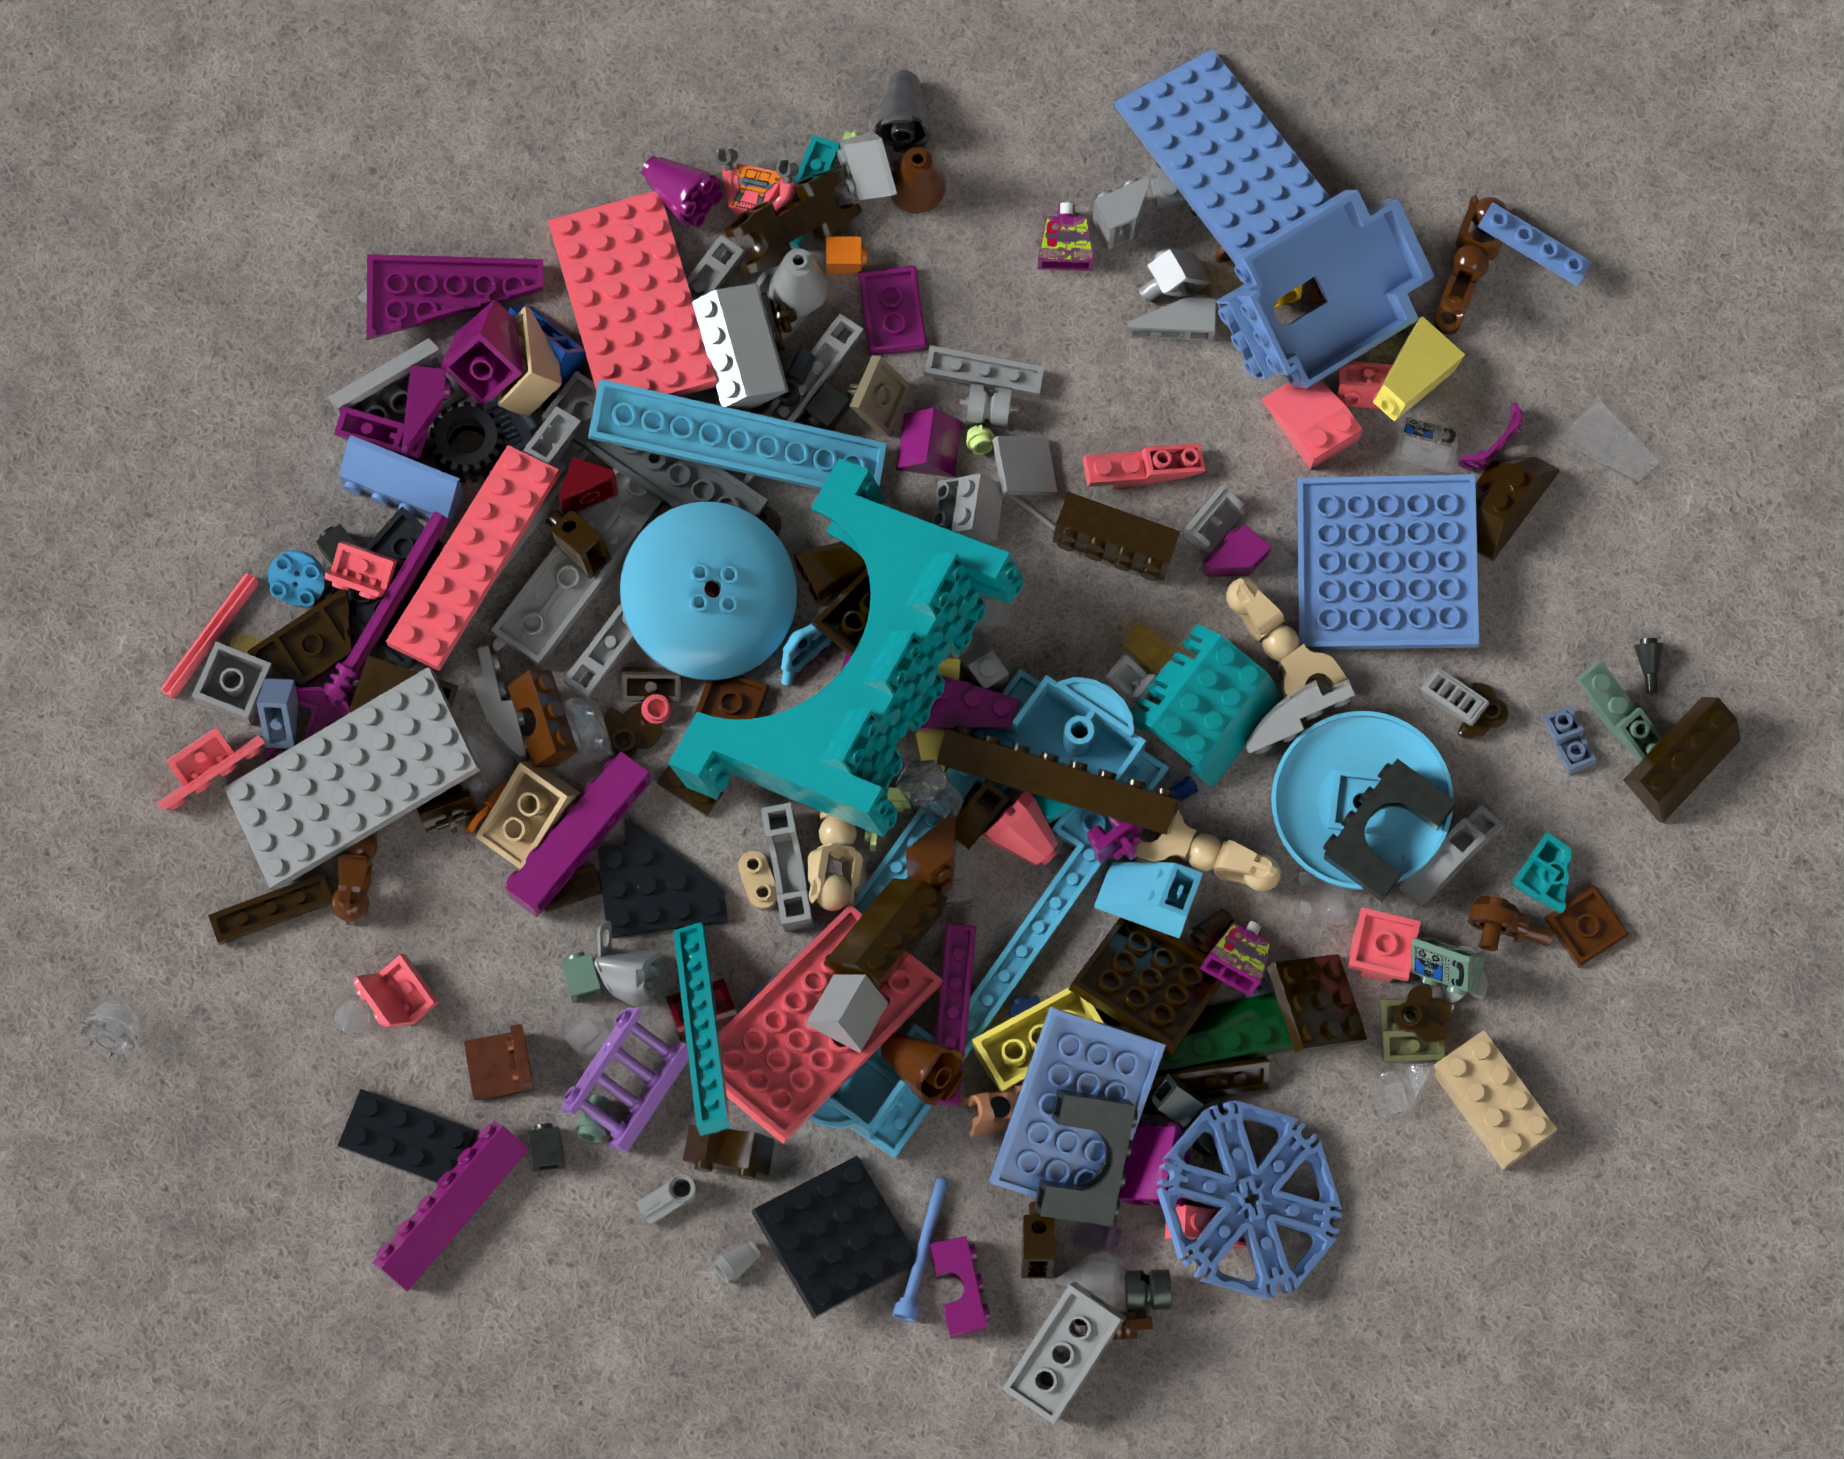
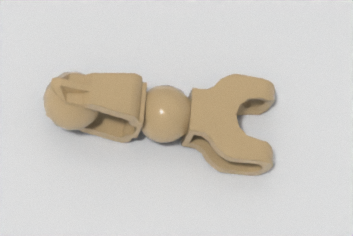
M1239 578L1228 586L1226 601L1229 607L1240 615L1253 639L1258 642L1262 641L1265 654L1272 660L1279 662L1277 668L1282 674L1280 690L1283 699L1305 686V682L1311 679H1320L1329 687L1347 680L1344 672L1332 656L1325 653H1314L1304 644L1300 646L1296 631L1289 626L1283 625L1285 622L1284 615L1263 594L1260 584L1250 578Z
M1177 810L1170 834H1162L1153 842L1141 841L1140 844L1134 847L1137 857L1133 860L1136 862H1178L1186 865L1188 861L1192 867L1199 871L1208 872L1214 870V875H1217L1221 880L1246 885L1259 892H1266L1275 888L1281 878L1280 865L1274 858L1265 854H1257L1232 840L1224 841L1222 844L1212 834L1196 835V830L1184 823L1183 816L1179 810Z
M820 811V819L824 821L819 828V839L823 845L811 851L808 855V882L811 884L808 895L809 902L811 904L816 901L821 908L827 911H838L844 907L847 908L850 904L855 907V888L859 886L863 862L861 853L855 851L854 847H851L857 837L856 826ZM828 856L833 860L841 862L842 875L838 873L826 874Z

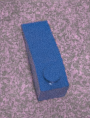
M524 306L510 307L508 313L515 317ZM527 306L533 312L559 361L562 382H568L576 371L579 372L585 350L532 306Z

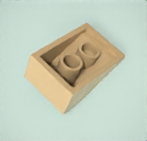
M524 306L514 317L517 324L524 371L497 395L499 407L528 418L537 408L542 406L543 402L553 392L559 389L562 377L560 375L559 361L533 312L529 307Z
M531 760L520 762L475 837L521 869L526 864V858L531 850L535 847L539 848L543 844L548 830L553 825H559L565 818L564 814L567 808L573 802H576L581 793L545 767H533Z

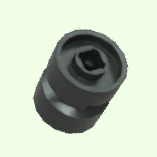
M1153 1269L1149 1274H1145L1143 1270H1125L1126 1310L1140 1311L1145 1310L1146 1306H1151L1153 1310H1170L1171 1280L1169 1269Z

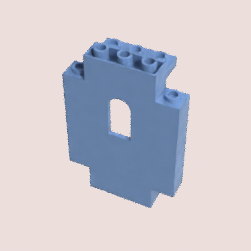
M1344 190L1232 257L1236 265L1234 267L1235 273L1244 284L1216 302L1220 308L1218 310L1219 316L1228 325L1232 333V343L1241 352L1245 360L1243 363L1244 368L1254 379L1266 380L1274 374H1283L1294 387L1308 388L1418 321L1419 318L1407 294L1435 276L1399 199H1385L1367 210L1358 190ZM1314 277L1326 302L1289 324L1284 325L1278 322L1274 316L1276 301Z

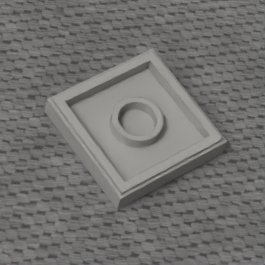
M996 436L992 439L1002 495L1052 496L1058 492L1048 437Z

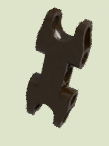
M836 167L805 177L795 183L794 189L798 198L790 204L775 210L772 201L760 203L741 213L734 222L726 227L724 231L727 238H737L749 234L753 239L754 251L740 265L743 274H752L769 267L778 266L786 254L792 250L790 242L811 230L817 240L829 237L844 229L862 212L859 203H850L838 207L834 201L833 192L835 186L847 176L845 167Z

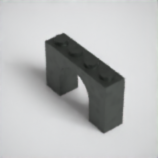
M1398 758L1392 765L1388 762L1377 776L1381 780L1373 789L1369 786L1359 800L1363 804L1356 813L1351 810L1341 823L1344 826L1343 830L1338 836L1332 834L1323 846V849L1326 850L1324 853L1325 861L1381 902L1385 900L1401 879V873L1377 856L1368 846L1364 831L1369 819L1382 809L1399 807L1410 811L1437 831L1456 805L1454 799Z
M1057 1089L1051 1119L1058 1125L1098 1132L1104 1143L1105 1157L1100 1170L1085 1182L1069 1184L1040 1179L1034 1210L1044 1217L1113 1226L1114 1218L1118 1217L1120 1211L1119 1190L1124 1187L1126 1181L1125 1159L1130 1156L1132 1150L1131 1129L1136 1126L1138 1111L1135 1109V1104L1128 1099Z

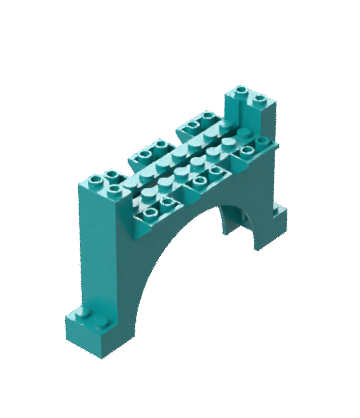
M839 458L811 509L832 521L826 531L827 535L840 540L852 548L863 558L867 567L871 590L870 610L867 624L857 649L845 667L826 687L811 698L786 711L770 716L741 720L718 718L696 712L668 764L687 788L715 800L728 786L729 777L732 774L885 837L888 829L895 825L898 813L897 808L892 801L888 800L887 795L889 784L902 768L903 757L897 750L896 745L899 739L905 736L908 728L918 733L920 727L928 721L932 705L936 699L940 698L944 691L945 681L938 671L941 662L947 659L950 652L960 656L963 648L970 644L972 632L976 624L981 622L985 616L986 604L980 593L1007 604H1011L1014 597L1020 594L1024 578L1011 554L884 506L885 496L870 470Z

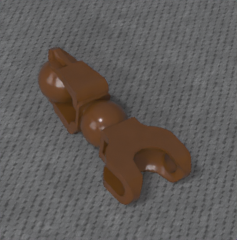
M1476 194L1470 198L1467 213L1455 242L1458 250L1452 260L1453 271L1434 318V327L1443 334L1452 335L1459 330L1478 279L1485 275L1489 267V260L1492 261L1497 258L1503 242L1497 238L1495 241H1487L1484 244L1480 240H1473V235L1468 232L1470 224L1473 222L1478 230L1487 233L1480 229L1478 225L1492 202L1507 210L1504 203L1497 198L1486 197L1479 200ZM1515 209L1508 211L1515 215ZM1450 312L1455 314L1456 321L1452 324L1444 323L1442 320L1443 313Z
M378 831L340 852L341 855L338 858L339 888L333 894L331 908L334 914L341 920H344L347 925H354L365 916L370 906L367 893L373 874L371 860L374 858L378 848L376 840Z

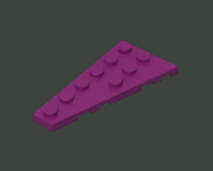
M367 254L366 341L488 306L493 300L501 303L543 291V259Z

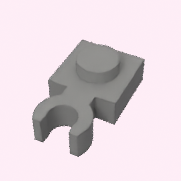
M1152 159L1151 170L1154 175L1158 176L1151 179L1157 209L1185 204L1186 199L1162 168L1157 166L1156 160Z

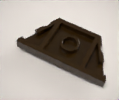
M338 590L248 650L249 655L270 662L275 670L303 686L335 667L337 663L347 659L354 648L347 590Z

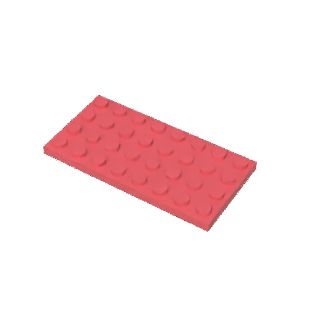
M655 191L548 220L596 391L600 379L679 397L716 387L717 379L711 360L706 353L692 303V296L664 203Z
M851 904L719 1032L727 1097L783 1144L940 987L943 981L912 954H909L879 991L888 1002V1005L860 1053L805 1025L833 975H839L825 966L824 961L863 915Z

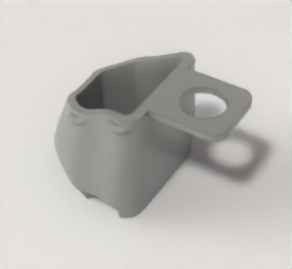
M611 921L604 922L598 927L597 931L598 957L595 959V967L604 985L614 997L636 1007L643 1006L646 1001L651 1000L659 987L661 979L660 959L662 954L661 952L650 950L612 948ZM606 930L607 938L605 945H603V934Z

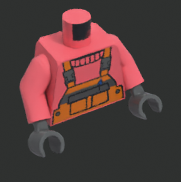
M728 149L727 160L725 150H717L715 155L716 161L725 167L722 169L727 204L737 217L753 206L766 201H772L775 210L793 202L795 181L792 177L799 173V166L796 163L789 164L788 160H781L777 163L776 171L737 164L736 167H733V163L738 159L737 152L734 149Z

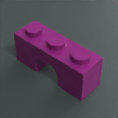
M967 1236L930 1243V1252L936 1278L952 1276L957 1278L964 1287V1293L960 1299L943 1304L949 1338L986 1331V1323L991 1322L988 1304L981 1303L979 1292L984 1291L981 1273L975 1274L972 1262L978 1261L974 1243L968 1244Z

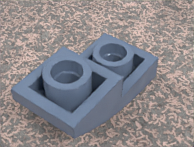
M1571 706L1543 717L1548 733L1568 775L1596 765V757L1583 736L1584 729Z

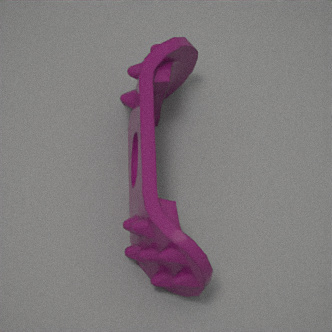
M1517 402L1511 403L1512 418L1509 421L1510 424L1507 427V431L1487 452L1480 450L1474 456L1460 457L1458 459L1460 467L1472 471V469L1484 470V466L1490 464L1489 461L1514 434L1520 433V426H1523L1521 415L1524 412L1520 409Z

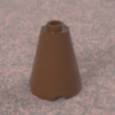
M921 147L909 149L891 173L897 192L896 195L891 196V199L902 211L919 214L920 212L931 211L943 199L946 190L945 178L929 151Z
M893 1033L881 1045L882 1059L915 1095L926 1104L934 1106L937 1105L934 1102L940 1099L943 1101L949 1099L963 1079L964 1072L960 1070L961 1062L965 1063L964 1057L960 1051L953 1047L900 1033Z

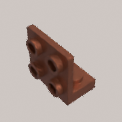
M522 1024L511 1025L510 1033L471 1039L464 1042L472 1095L475 1101L534 1091L525 1031Z

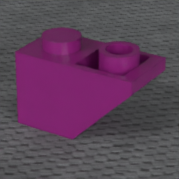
M1246 524L1239 530L1233 528L1224 538L1225 544L1218 551L1214 548L1206 556L1203 573L1207 577L1249 576L1269 556L1271 546Z

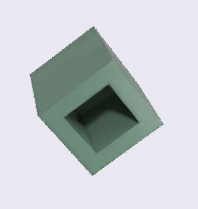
M584 952L569 955L566 961H562L572 1002L602 995L591 954L585 955Z

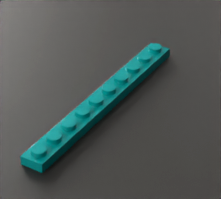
M700 922L673 930L696 1125L700 1136L730 1128L731 1123L707 936L704 925Z

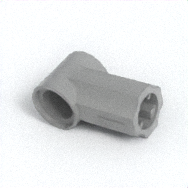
M678 1174L670 1182L636 1203L651 1226L683 1205L692 1203L697 1196L698 1189L690 1176ZM681 1182H687L691 1185V1191L685 1197L675 1195V1187Z

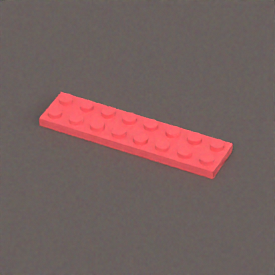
M507 445L386 640L389 647L440 671L560 476L559 469Z

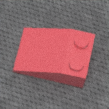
M1321 380L1308 388L1294 387V385L1288 382L1262 398V402L1310 470L1360 439L1362 427L1347 406Z

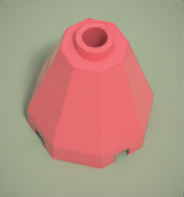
M1026 791L1016 797L981 835L989 844L1034 866H1037L1040 862L1045 866L1057 854L1054 848L1058 843L1036 799Z

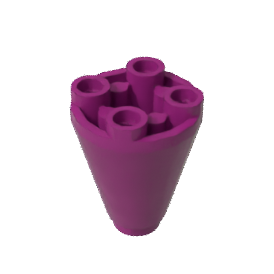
M656 156L650 157L642 168V175L645 177L646 182L656 192L675 218L686 226L700 227L713 205H717L723 197L724 192L720 189L718 178L709 172Z

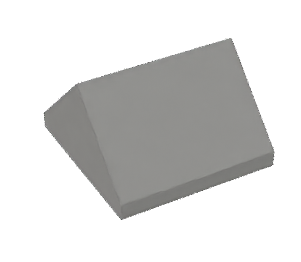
M833 975L805 1025L860 1053L885 1011L888 1002L867 975Z

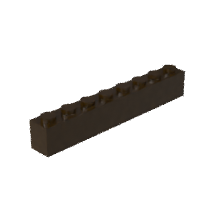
M956 725L955 729L945 730L936 761L938 765L1165 835L1171 833L1181 800L1174 797L1175 791L1159 786H1157L1156 791L1145 788L1146 782L1129 777L1128 781L1124 782L1116 779L1117 774L1104 769H1099L1098 773L1088 771L1087 764L1070 760V764H1065L1058 761V755L1042 751L1041 756L1029 753L1031 748L1029 746L1013 742L1012 747L1000 744L1002 738L984 733V737L980 738L972 735L973 729Z

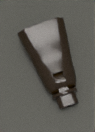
M841 541L794 554L796 567L805 583L808 582V589L819 606L846 589L867 568L863 558Z

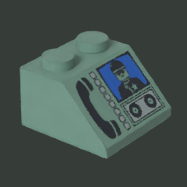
M1413 938L1411 973L1420 975L1419 981L1436 986L1437 982L1448 985L1447 991L1464 996L1465 992L1476 991L1486 956L1433 938Z

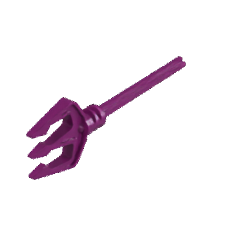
M434 511L347 660L343 663H337L335 666L339 673L338 675H330L334 682L332 684L325 683L323 688H296L298 706L310 708L312 711L303 740L349 714L351 697L348 691H356L353 683L354 681H359L367 656H370L450 519ZM266 748L264 759L269 760L280 748Z

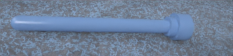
M944 1177L937 1178L916 1251L915 1263L912 1265L904 1297L900 1298L899 1302L895 1303L892 1316L898 1319L916 1322L919 1308H917L918 1302L916 1297L948 1185V1181Z

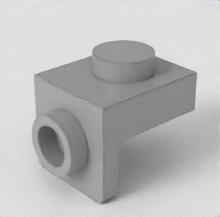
M1122 655L1105 678L1128 700L1138 701L1141 697L1148 699L1151 696L1147 688L1151 683L1155 684L1153 680L1156 675L1147 674L1128 655Z

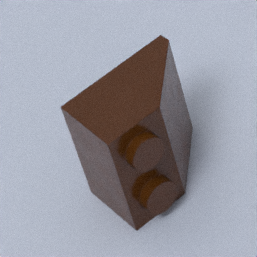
M952 813L906 849L908 877L911 880H923L942 894H945L954 882L956 817Z

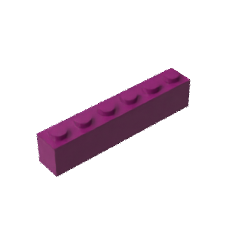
M620 752L615 758L611 757L605 763L602 769L603 773L597 780L593 779L587 784L582 798L577 803L573 802L565 811V818L558 826L553 825L548 830L543 844L539 848L535 847L526 858V864L520 871L515 870L509 876L506 882L507 886L505 887L509 898L536 918L650 785L649 771L623 752Z
M495 1121L492 1124L486 1125L479 1132V1139L476 1143L460 1154L457 1160L458 1163L451 1172L448 1171L441 1176L437 1182L438 1187L433 1193L425 1196L417 1205L418 1210L415 1214L399 1225L396 1231L397 1235L391 1242L385 1243L377 1251V1258L373 1261V1264L400 1288L407 1292L529 1150L505 1126Z

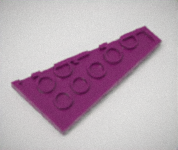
M846 653L841 670L852 657L848 653ZM942 676L945 681L944 691L940 698L935 700L930 709L928 721L920 727L919 731L938 729L945 731L946 729H955L956 725L974 729L975 731L1011 730L1012 722L1020 705V699Z

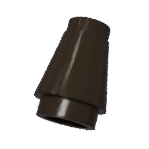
M1220 909L1194 926L1193 932L1190 934L1193 944L1203 952L1212 950L1234 922L1232 915L1225 909Z

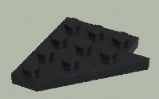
M625 819L627 844L597 848L606 921H611L612 937L676 930L700 922L704 926L728 923L725 891L630 819Z

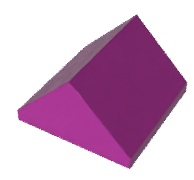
M936 408L905 413L896 470L955 478L962 421Z

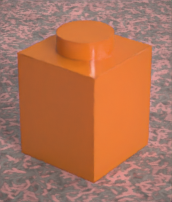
M826 237V274H858V272H861V264H867V247H861V237Z

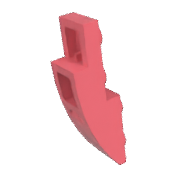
M1201 443L1144 447L1142 451L1094 454L1085 455L1083 458L1087 487L1112 485V489L1173 481L1206 471Z

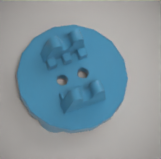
M291 549L281 552L273 559L268 569L269 591L273 597L290 605L309 607L324 592L326 587L325 571L321 563L305 551Z

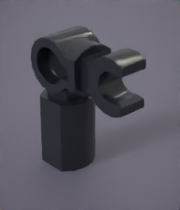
M802 349L798 350L786 374V383L789 391L776 397L783 405L793 406L799 401V386L804 385L816 361V357L813 354Z

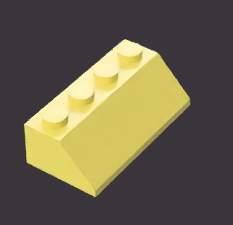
M1068 987L972 1039L973 1051L988 1077L1001 1092H1004L1024 1081L1050 1006L1104 1024L1095 1007L1068 990Z

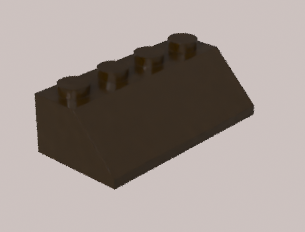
M1701 697L1623 781L1660 823H1664L1741 741L1737 718L1719 697Z
M892 878L824 961V965L839 975H867L878 991H880L941 916L948 897L923 880Z

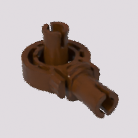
M1483 895L1476 898L1470 908L1468 924L1476 929L1483 930L1479 943V948L1483 950L1498 951L1500 935L1513 937L1514 942L1517 943L1527 939L1544 946H1549L1554 936V929L1552 927L1549 928L1530 922L1527 914L1519 912L1515 905L1509 903L1504 898Z

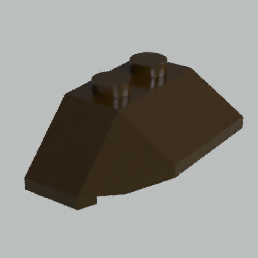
M1536 457L1497 460L1489 464L1476 482L1478 554L1492 561L1495 560L1560 472L1558 468Z

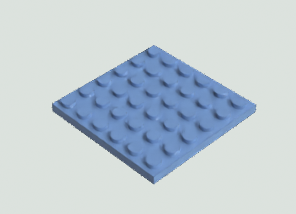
M1475 474L1297 478L1300 646L1304 644L1309 650L1479 647Z

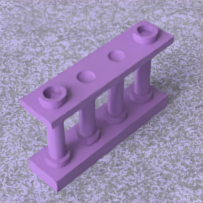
M631 1007L622 1010L614 1021L616 1026L576 1086H572L563 1097L564 1104L560 1108L565 1113L574 1115L578 1109L586 1113L611 1132L610 1135L612 1137L608 1144L616 1150L623 1152L629 1151L689 1060L686 1043L674 1042L670 1045L666 1044L637 1022L643 1012L638 1008ZM630 1032L662 1055V1061L656 1070H650L620 1048ZM612 1058L644 1080L646 1086L640 1095L634 1096L603 1073ZM596 1083L628 1106V1113L622 1121H616L586 1099Z

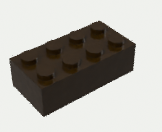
M1068 492L1056 523L1052 542L1057 543V546L1065 551L1072 552L1077 550L1085 553V556L1091 560L1111 562L1119 570L1129 571L1131 569L1140 572L1141 576L1147 580L1157 581L1160 579L1164 581L1181 531Z

